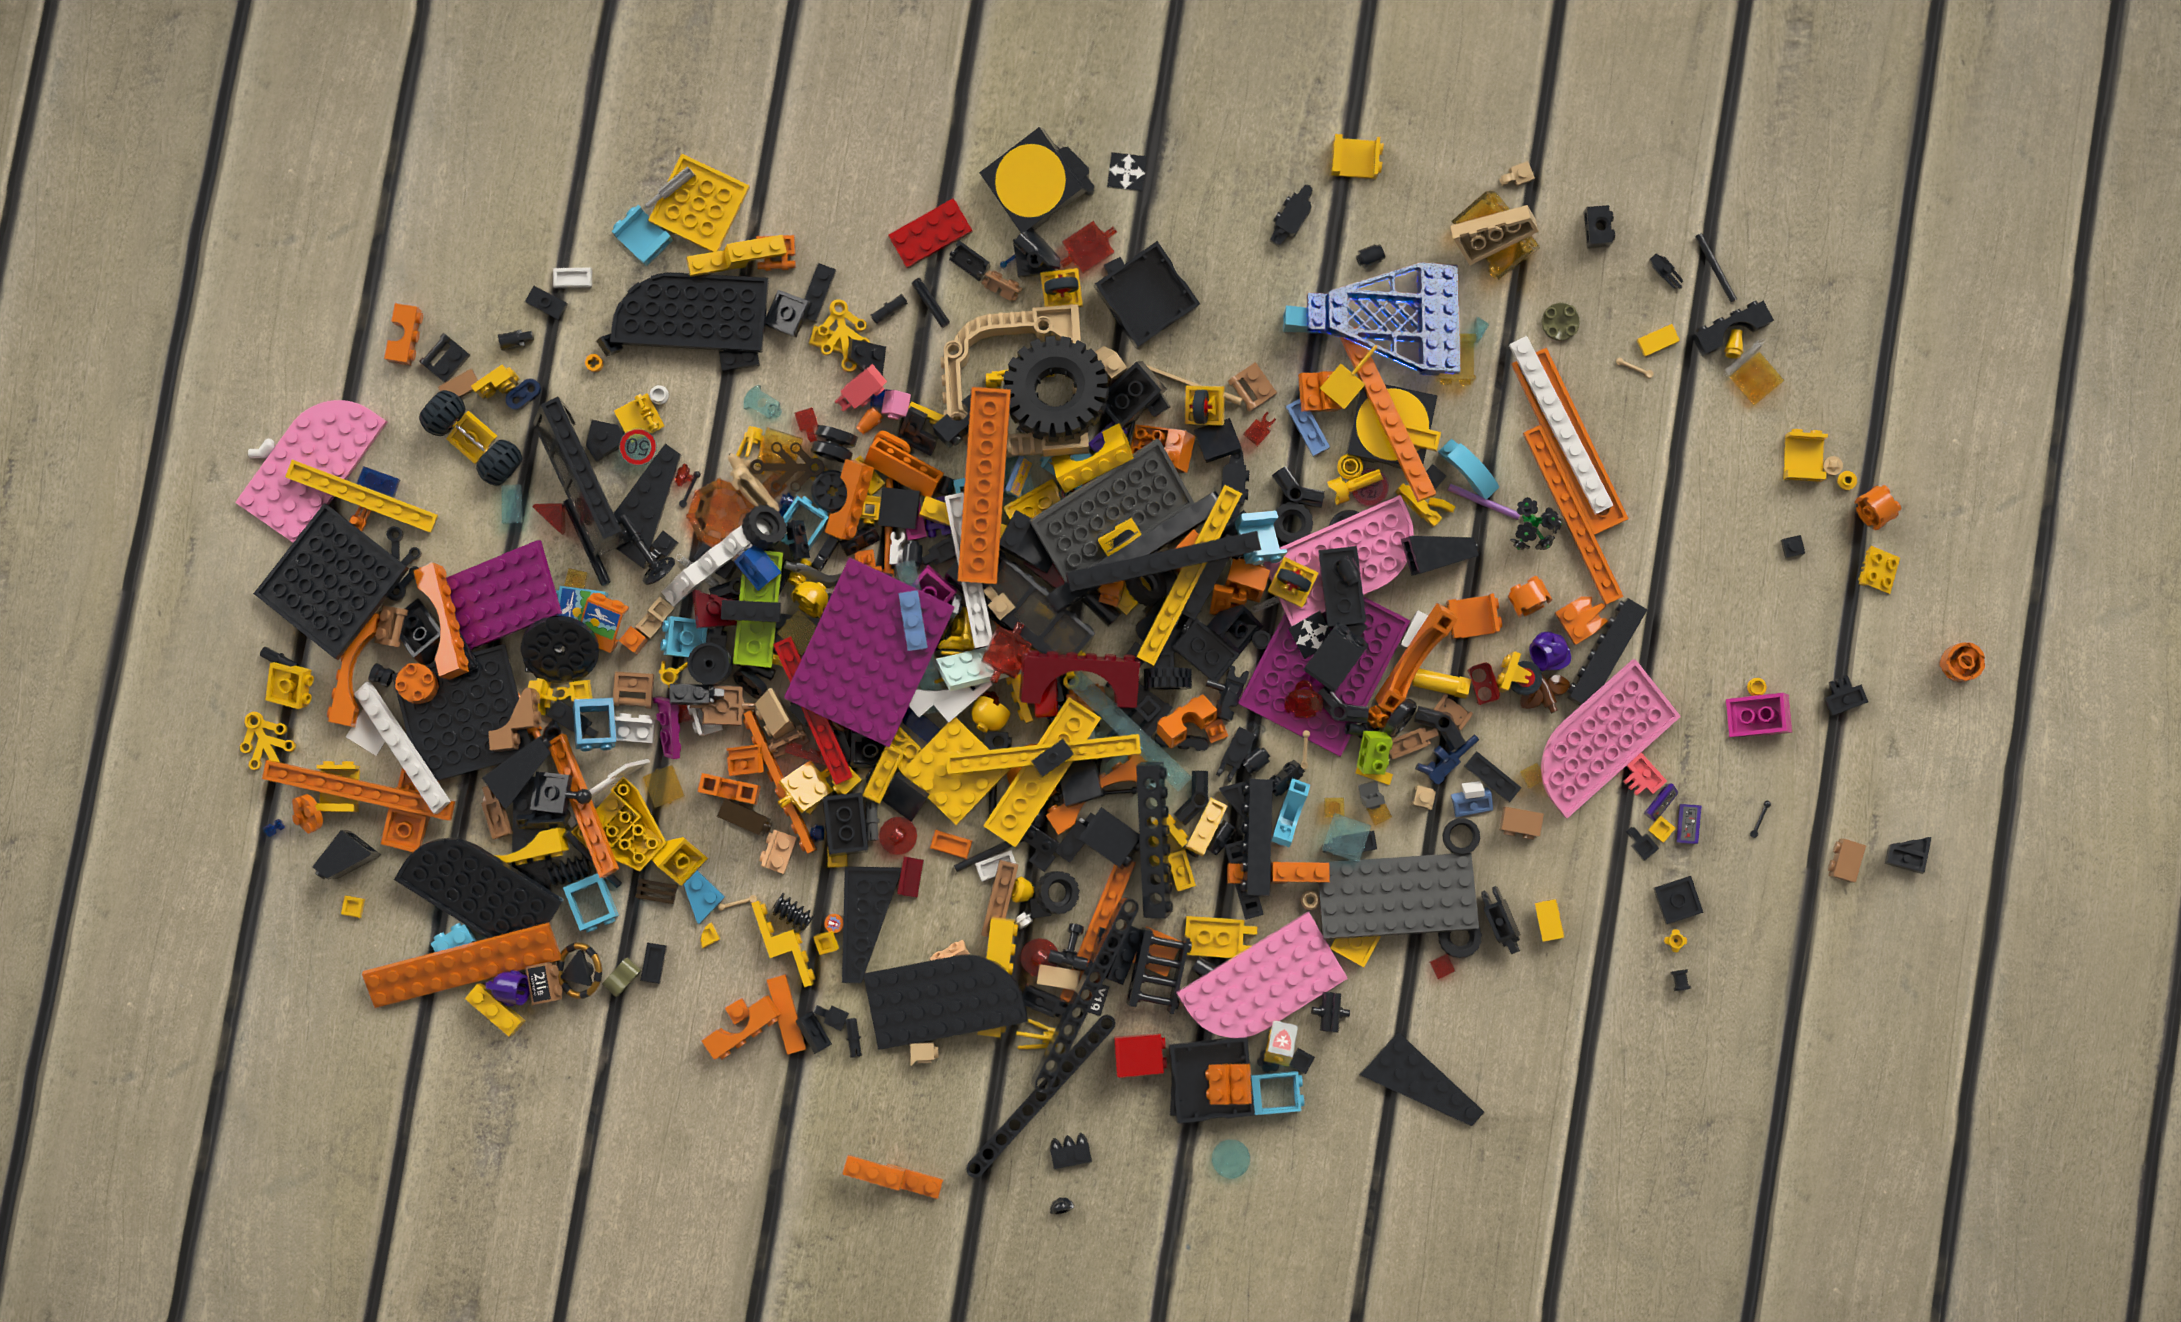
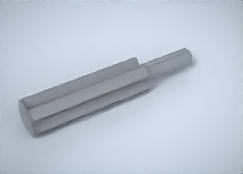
M686 167L657 190L659 193L649 200L645 206L650 208L662 197L666 199L694 176L693 171Z

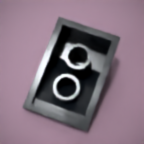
M1016 510L1000 538L999 548L1047 574L1053 562L1029 522L1032 518Z
M417 598L405 608V610H408V613L404 617L400 640L418 663L428 665L435 660L440 643L441 627L440 623L422 601Z

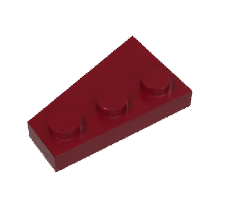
M695 589L692 590L697 629L737 626V621L721 619L722 600L732 599L721 598L714 594H706Z

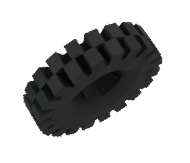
M1055 336L1045 337L1046 342L1043 343L1036 339L1030 342L1031 347L1029 349L1023 346L1017 351L1018 357H1012L1008 364L1009 370H1005L1003 389L1011 390L1010 417L1015 424L1019 423L1022 431L1026 434L1032 432L1033 437L1042 440L1045 436L1048 437L1049 442H1058L1059 437H1064L1065 441L1074 439L1075 433H1079L1082 436L1089 431L1088 426L1090 424L1093 427L1100 420V413L1104 414L1109 389L1105 367L1102 361L1098 360L1097 354L1091 348L1087 350L1086 344L1079 340L1074 344L1070 337L1065 336L1061 337V341H1056ZM1053 374L1068 376L1074 381V388H1077L1076 393L1071 397V401L1064 405L1049 406L1047 403L1044 404L1038 399L1039 395L1036 392L1038 384H1041L1043 378Z

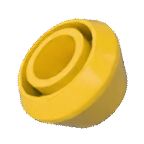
M1346 454L1338 461V473L1348 480L1357 478L1363 471V462L1357 456Z
M1020 876L1015 879L1011 898L1016 903L1028 901L1034 895V887H1032L1031 882Z

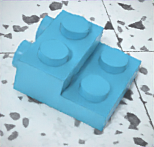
M669 616L667 620L663 621L662 631L666 632L665 639H662L660 644V650L664 651L663 655L689 657L690 652L696 646L706 643L707 628L697 629L696 619Z
M458 923L450 928L451 932L445 935L442 932L433 937L435 941L430 944L434 951L438 952L476 942L477 940L470 927Z

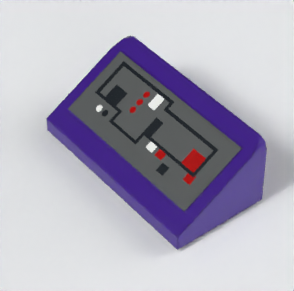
M1672 783L1666 784L1644 812L1652 821L1655 822L1678 795L1675 786Z
M1679 804L1676 842L1698 844L1701 805Z

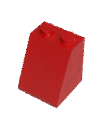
M1161 1033L1114 1036L1117 1078L1164 1073V1069H1167V1058L1163 1057L1162 1049H1166L1165 1037H1161Z

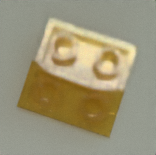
M1758 352L1729 376L1753 405L1757 404L1784 381L1761 352Z
M767 427L757 459L762 460L764 463H786L778 454L773 453L771 450V445L774 442H779L796 462L798 454L792 453L790 446L795 442L802 445L804 438ZM778 444L773 446V450L776 452L781 449ZM793 445L792 450L798 452L800 450L799 445ZM759 463L755 464L756 467L761 468V465ZM772 471V472H776V473H779V474H782V475H783L786 471Z

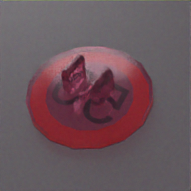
M1366 468L1362 471L1360 476L1375 471L1376 469ZM1381 472L1383 480L1353 491V497L1365 506L1380 504L1386 498L1389 491V483L1386 476Z

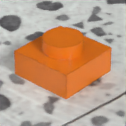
M743 998L725 1008L734 1025L750 1016L749 1008Z

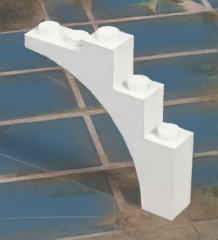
M763 519L757 520L758 529L766 534L771 529V526ZM742 525L731 532L719 544L708 550L696 562L685 568L662 591L666 600L673 607L718 569L751 545V542L743 534Z

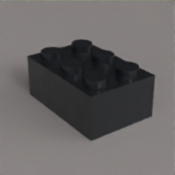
M1136 361L1108 388L1109 393L1105 411L1116 424H1120L1121 428H1127L1167 388L1143 361Z
M862 793L823 797L829 857L867 853L868 844Z

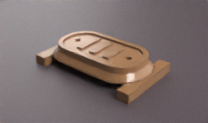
M1444 694L1433 710L1450 713L1455 724L1459 726L1458 729L1462 730L1473 713L1471 711L1468 713L1459 704L1447 698V694Z

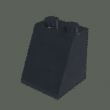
M1337 622L1303 670L1335 693L1369 644L1362 637L1352 633L1347 626Z
M1102 807L1079 838L1087 846L1122 870L1131 864L1133 854L1136 851H1140L1139 833Z
M340 830L312 867L316 870L315 874L322 879H339L375 860L381 854L352 831Z

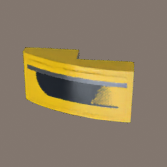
M1130 518L1115 526V530L1098 538V542L1106 555L1110 556L1138 538L1141 532L1133 519Z

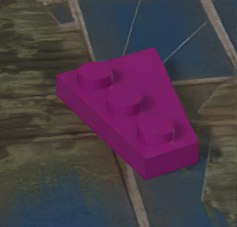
M661 696L653 697V703H657L659 710L656 718L662 725L660 738L664 756L678 759L681 752V744L679 742L680 725L678 723L679 706L671 705L668 698Z

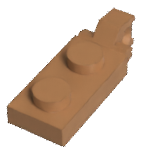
M1425 727L1393 738L1392 749L1389 751L1391 760L1431 744L1430 739L1439 735L1437 729L1426 731Z
M488 786L482 787L485 797L481 804L492 839L512 834L505 808Z

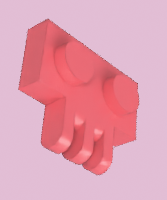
M1642 752L1626 765L1632 773L1623 782L1627 784L1631 780L1633 781L1628 787L1630 790L1635 786L1639 787L1634 791L1636 796L1645 788L1651 794H1654L1667 782Z

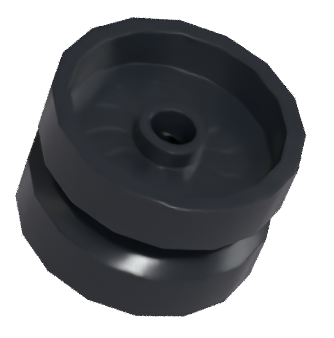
M818 425L815 435L822 441H814L810 452L840 463H845V459L852 460L853 453L847 448H854L858 437L837 428Z
M712 642L696 646L690 652L687 660L690 675L697 682L705 685H719L725 682L733 670V659L729 651L723 646ZM710 660L713 662V665L708 668V661Z

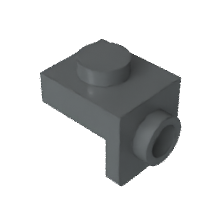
M1376 781L1358 785L1361 802L1366 808L1376 809L1381 804H1385L1384 796L1379 792Z

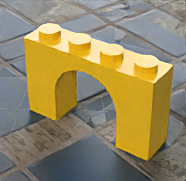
M1119 423L1102 432L1105 440L1104 446L1090 458L1074 461L1072 455L1051 457L1056 478L1065 493L1134 459L1128 439Z

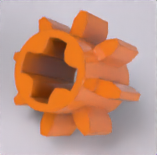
M1375 705L1368 710L1367 721L1374 729L1377 726L1384 728L1391 713Z

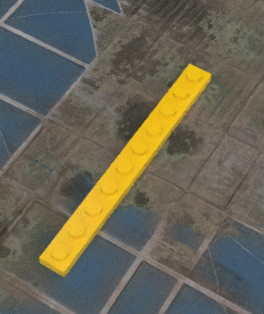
M1224 485L1194 544L1220 538L1242 493ZM1206 563L1181 568L1136 656L1137 658L1153 666L1155 665Z
M1139 734L1066 742L1074 755L1065 762L1141 754ZM1056 743L946 755L947 773L957 774L1034 765L1032 763L1033 759Z

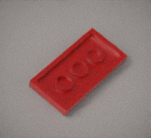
M952 198L888 234V237L906 268H909L973 231L955 199Z

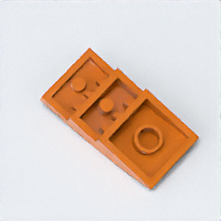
M402 768L398 786L395 788L419 793ZM389 807L381 844L414 852L422 845L430 816Z

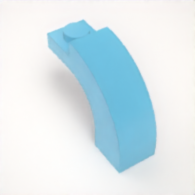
M1450 439L1438 451L1442 458L1461 472L1474 492L1485 500L1499 488L1498 483L1488 469L1463 444H1458L1453 439Z
M1292 778L1275 824L1272 842L1290 848L1310 784Z

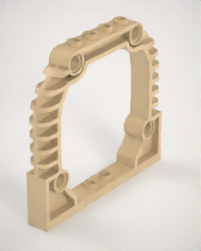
M1078 304L1033 308V311L987 314L967 322L959 333L956 334L955 340L945 344L944 357H941V368H945V374L942 375V386H946V392H943V404H947L944 416L948 414L953 420L957 421L967 416V412L963 409L961 402L963 400L961 369L969 362V348L981 339L992 336L1034 333L1041 341H1046L1045 337L1055 336L1057 341H1061L1062 336L1070 337L1072 343L1075 344L1077 340L1081 341ZM1043 326L1048 327L1047 330H1040V328ZM958 351L956 355H950V352ZM1073 384V394H1075L1077 388H1074ZM1088 432L1082 436L1079 433H1075L1074 439L1065 441L1064 437H1059L1058 442H1049L1048 437L1045 436L1042 440L1034 438L1032 433L1008 434L1006 457L1038 454L1048 457L1089 453ZM968 433L963 437V442H964L967 446H968Z

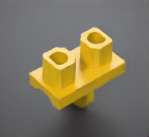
M537 678V680L529 681L528 688H534L539 693L540 703H538V711H540L541 715H545L546 708H550L551 701H557V697L552 696L551 682Z

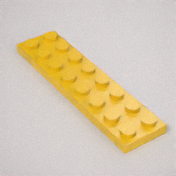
M1068 697L1037 745L1057 743L1061 739H1064L1065 742L1087 740L1101 718ZM1073 761L1063 762L1043 777L1034 765L1023 766L985 822L984 827L1016 848Z

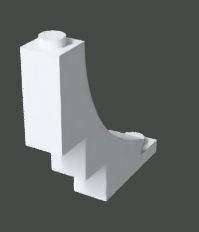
M990 681L974 685L976 688L974 690L971 687L949 691V689H917L909 707L920 717L934 705L945 719L950 722L992 686L993 683Z

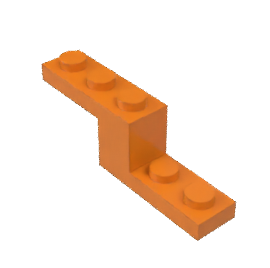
M1271 862L1270 884H1286L1289 882L1328 883L1330 882L1329 863ZM1227 864L1228 883L1240 884V881L1243 880V872L1240 869L1241 864Z
M851 1155L847 1156L842 1175L898 1191L901 1188L936 1199L939 1197L944 1180L887 1163V1165H883Z

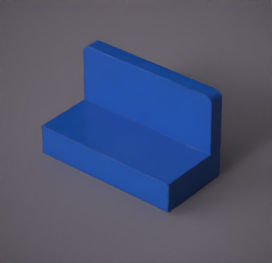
M755 545L744 551L734 561L758 591L781 573L764 550L757 548Z

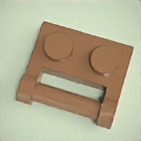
M1256 362L1227 381L1230 386L1235 388L1247 405L1246 409L1249 412L1277 394ZM1241 379L1246 382L1257 398L1256 401L1253 402L1239 382Z
M383 606L374 643L399 648L404 617L407 616L408 610Z
M615 672L614 706H645L647 709H652L654 674ZM620 692L646 693V698L620 697Z

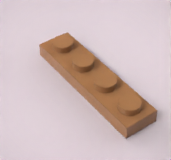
M999 859L981 932L982 936L989 937L992 917L1006 918L1019 864Z

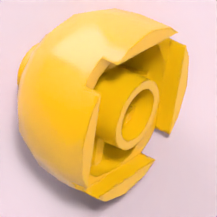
M803 582L790 595L793 602L797 600L800 604L798 608L814 618L817 615L821 618L828 604L826 587L820 582Z
M979 696L972 707V719L977 724V728L983 732L998 731L1003 728L1009 720L1010 711L1001 703L998 706L993 704L994 700L991 698Z

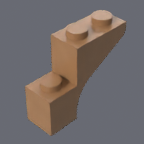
M531 687L525 688L509 722L500 729L489 731L491 751L518 750L520 735L517 733V730L540 728L541 713L538 711L540 695L536 689Z

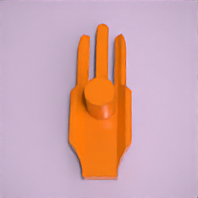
M359 506L349 522L363 531L372 510L364 508L361 515L358 516L363 508Z

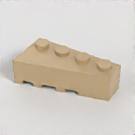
M1528 205L1450 226L1453 239L1469 265L1539 232L1536 219Z

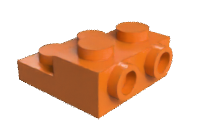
M1334 371L1298 374L1301 412H1335L1342 409L1339 404L1320 389Z
M1250 1064L1209 1065V1069L1206 1070V1079L1209 1080L1206 1096L1210 1100V1104L1252 1103Z

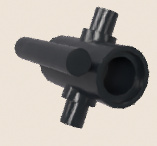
M1323 992L1322 1005L1312 1007L1311 1014L1321 1017L1320 1031L1339 1033V1020L1342 1017H1349L1350 1010L1341 1007V993Z

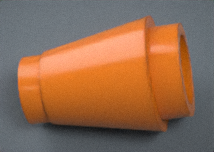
M874 407L867 409L856 428L865 435L866 432L882 422L883 415Z

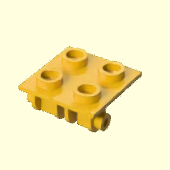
M648 393L644 395L639 394L634 397L635 400L614 410L625 433L634 429H642L652 434L665 427ZM634 434L628 439L634 438L638 441L646 436Z
M1870 546L1865 552L1866 556L1862 563L1865 567H1861L1863 572H1861L1858 578L1859 585H1868L1890 594L1900 557Z

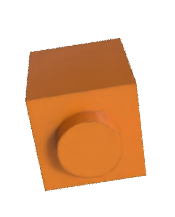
M632 626L628 628L619 640V642L637 655L649 641L647 637Z

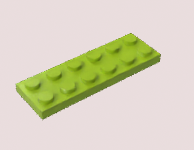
M764 551L779 570L782 571L783 553ZM742 572L739 601L778 602L781 573L758 591ZM737 621L733 664L772 668L776 623Z

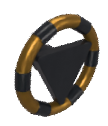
M575 942L567 945L560 953L562 956L561 960H558L556 964L559 970V984L562 990L572 998L584 999L590 997L596 992L601 983L602 965L600 958L595 950L585 943ZM578 950V952L575 954L569 965L564 970V962L567 955L570 952ZM584 951H585V952L589 955V957L593 960V963H594V966H595V973H594V980H593V982H592L591 976H592V974H593L594 968H593V965H592L590 962H587V961H586V957H585ZM565 980L590 986V988L577 992Z

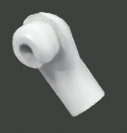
M266 439L259 449H249V458H267L275 448V442L272 439Z

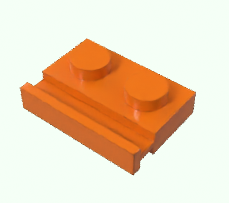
M761 744L726 748L729 751V757H727L729 776L764 772L762 753H760Z

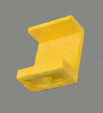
M1335 134L1331 176L1377 179L1378 173L1382 172V162H1379V155H1383L1384 144L1380 143L1381 137H1377L1376 141L1343 139V134Z
M1791 429L1790 432L1785 434L1783 480L1813 482L1826 480V472L1823 471L1824 440L1828 438V434H1823L1821 430H1811L1810 433L1803 432L1802 429Z
M323 761V765H316V769H321V772L360 780V766L354 765L352 761H342V765H335V761ZM320 792V803H317L315 807L317 811L321 810V812H359V801Z

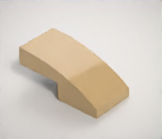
M659 596L647 610L648 613L636 625L635 629L651 640L662 627L663 621L667 620V617L672 614L675 608Z
M1040 965L1037 984L1075 990L1079 983L1080 971Z

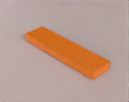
M786 974L767 979L772 1001L781 1013L777 1019L787 1055L807 1049L803 1034L796 1023L798 1016Z

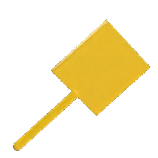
M1377 345L1373 346L1352 372L1340 363L1320 387L1323 392L1343 409L1349 405L1365 386V383L1356 377L1355 374L1377 349Z

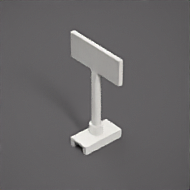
M649 759L625 764L609 774L606 780L589 790L592 797L615 783L622 776L633 774L650 763ZM569 801L568 810H570L571 817L568 824L572 828L578 825V821Z

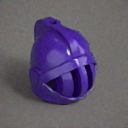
M1541 632L1532 640L1529 647L1531 659L1541 671L1559 670L1568 666L1571 662L1570 649L1561 635L1552 632Z
M519 971L502 972L493 979V982H486L485 986L486 989H491L495 999L505 1003L506 1006L523 1005L530 995L528 978ZM524 983L526 987L518 986V984ZM517 990L525 991L524 995L517 994Z

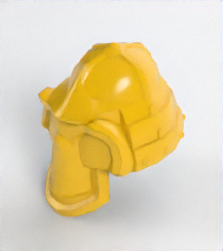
M963 606L960 614L956 615L952 622L951 636L947 640H942L937 648L940 650L942 648L957 649L966 652L975 648L967 607Z

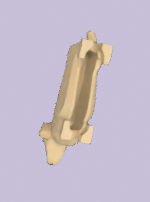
M729 453L728 460L733 468L730 473L733 476L731 484L735 489H740L744 497L754 506L769 505V507L779 511L778 503L749 470L750 460H745L733 453Z

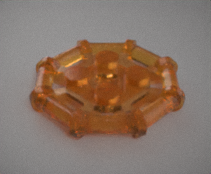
M717 478L716 481L698 490L695 489L686 519L689 520L699 542L703 541L717 545L726 538L727 532L740 527L739 522L742 514H748L755 506L744 497L740 489L736 490L731 482ZM723 488L734 491V495L723 494ZM717 489L718 493L715 496L706 498L705 494ZM740 496L742 497L747 508H740V505L737 502V499ZM700 500H703L702 512H697ZM724 508L727 515L719 518L717 511H721ZM698 518H703L707 526L705 529L702 530L697 520ZM710 530L721 533V539L710 536L708 533Z

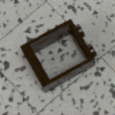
M724 799L716 816L759 836L768 834L772 827V823H770L771 818L727 799Z

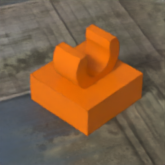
M873 549L854 553L855 560L870 567L876 566Z
M1222 719L1216 720L1204 727L1210 744L1228 737Z

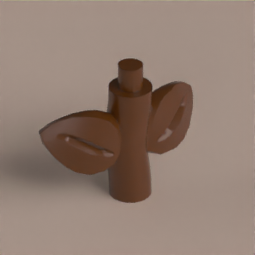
M1542 674V684L1539 689L1533 694L1521 695L1520 704L1522 708L1531 709L1543 703L1544 707H1548L1552 714L1558 711L1555 705L1557 703L1555 696L1564 694L1568 690L1570 682L1560 675H1552L1546 679Z

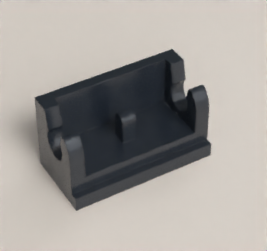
M960 240L957 242L955 250L949 254V260L979 282L990 268L988 260Z

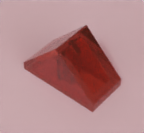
M546 503L534 504L532 506L560 534L564 535L566 533L564 504Z

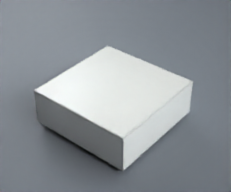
M1481 781L1462 784V791L1466 799L1485 796Z

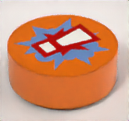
M830 914L826 917L824 925L827 931L838 933L843 929V918L839 914Z

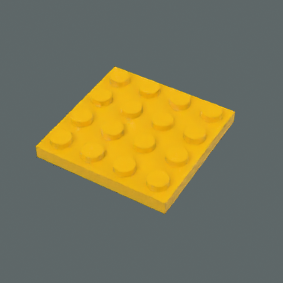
M681 153L667 182L686 167L693 171L694 176L666 199L662 197L656 203L648 221L711 252H717L750 186Z
M954 717L901 772L910 781L929 793L928 799L955 825H958L1010 769L948 774L946 755L990 750L958 718Z

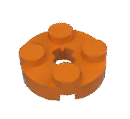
M308 794L292 799L294 811L292 819L294 824L300 825L308 834L320 829L323 825L321 810L317 811L315 807L317 805L316 800Z

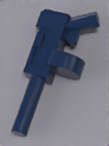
M1474 734L1454 753H1447L1441 746H1438L1433 752L1440 762L1435 765V762L1431 761L1427 766L1417 763L1415 769L1425 773L1433 783L1440 784L1445 780L1444 777L1461 763L1459 758L1477 743L1479 738Z

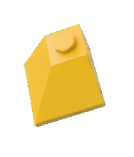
M684 837L666 841L667 843L651 859L658 868L680 886L708 859L707 856Z

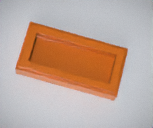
M935 830L930 848L967 859L972 840Z

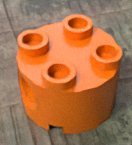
M1886 485L1881 487L1874 486L1870 491L1860 495L1855 500V504H1858L1856 511L1859 517L1868 527L1873 525L1874 528L1872 529L1874 530L1881 529L1887 522L1897 518L1899 511L1902 509L1899 502L1895 501L1890 495V490Z
M1538 576L1528 579V583L1523 586L1518 584L1510 589L1511 592L1508 598L1519 618L1522 617V614L1525 617L1545 607L1544 602L1547 601L1549 604L1553 600L1542 579H1539Z
M1958 643L1944 651L1939 665L1946 677L1960 683L1975 679L1981 675L1985 668V655L1980 647L1974 643Z
M409 663L399 671L395 688L399 695L407 701L421 704L429 702L435 697L439 685L435 673L425 665Z

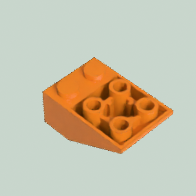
M1135 425L1130 447L1132 454L1155 439H1159L1177 472H1188L1195 441L1194 435L1184 430Z

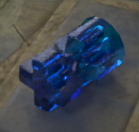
M277 819L274 821L275 825L268 824L263 828L268 837L276 834V829L282 830L285 828L282 820Z

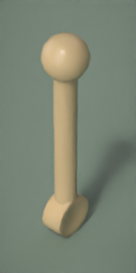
M1622 358L1616 359L1618 365H1624L1641 372L1647 378L1653 376V371L1643 370L1623 361Z
M1307 730L1303 732L1304 748L1303 761L1301 762L1303 769L1308 768L1307 746L1310 732Z
M751 895L747 899L727 904L720 903L717 908L723 911L727 907L747 902L753 903L757 901V897Z

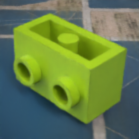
M1363 731L1357 767L1363 774L1385 775L1386 768L1389 766V751L1393 745L1391 737L1381 731Z

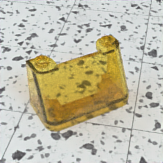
M1494 190L1484 192L1451 222L1455 225L1507 211L1510 208ZM1529 236L1486 257V260L1490 263V269L1488 270L1490 275L1495 279H1502L1540 249L1538 243L1532 236Z

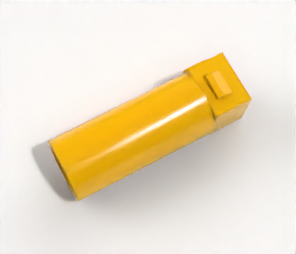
M1419 668L1412 681V686L1466 699L1471 679Z

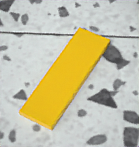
M1358 767L1355 772L1358 775L1390 785L1393 774L1385 772V775L1363 774Z

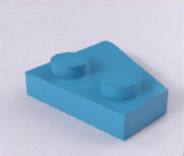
M698 870L684 883L697 923L700 924L719 905L725 896Z

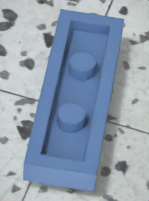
M1300 399L1286 406L1312 457L1330 448L1312 413L1301 412Z
M918 590L898 593L908 651L928 648Z

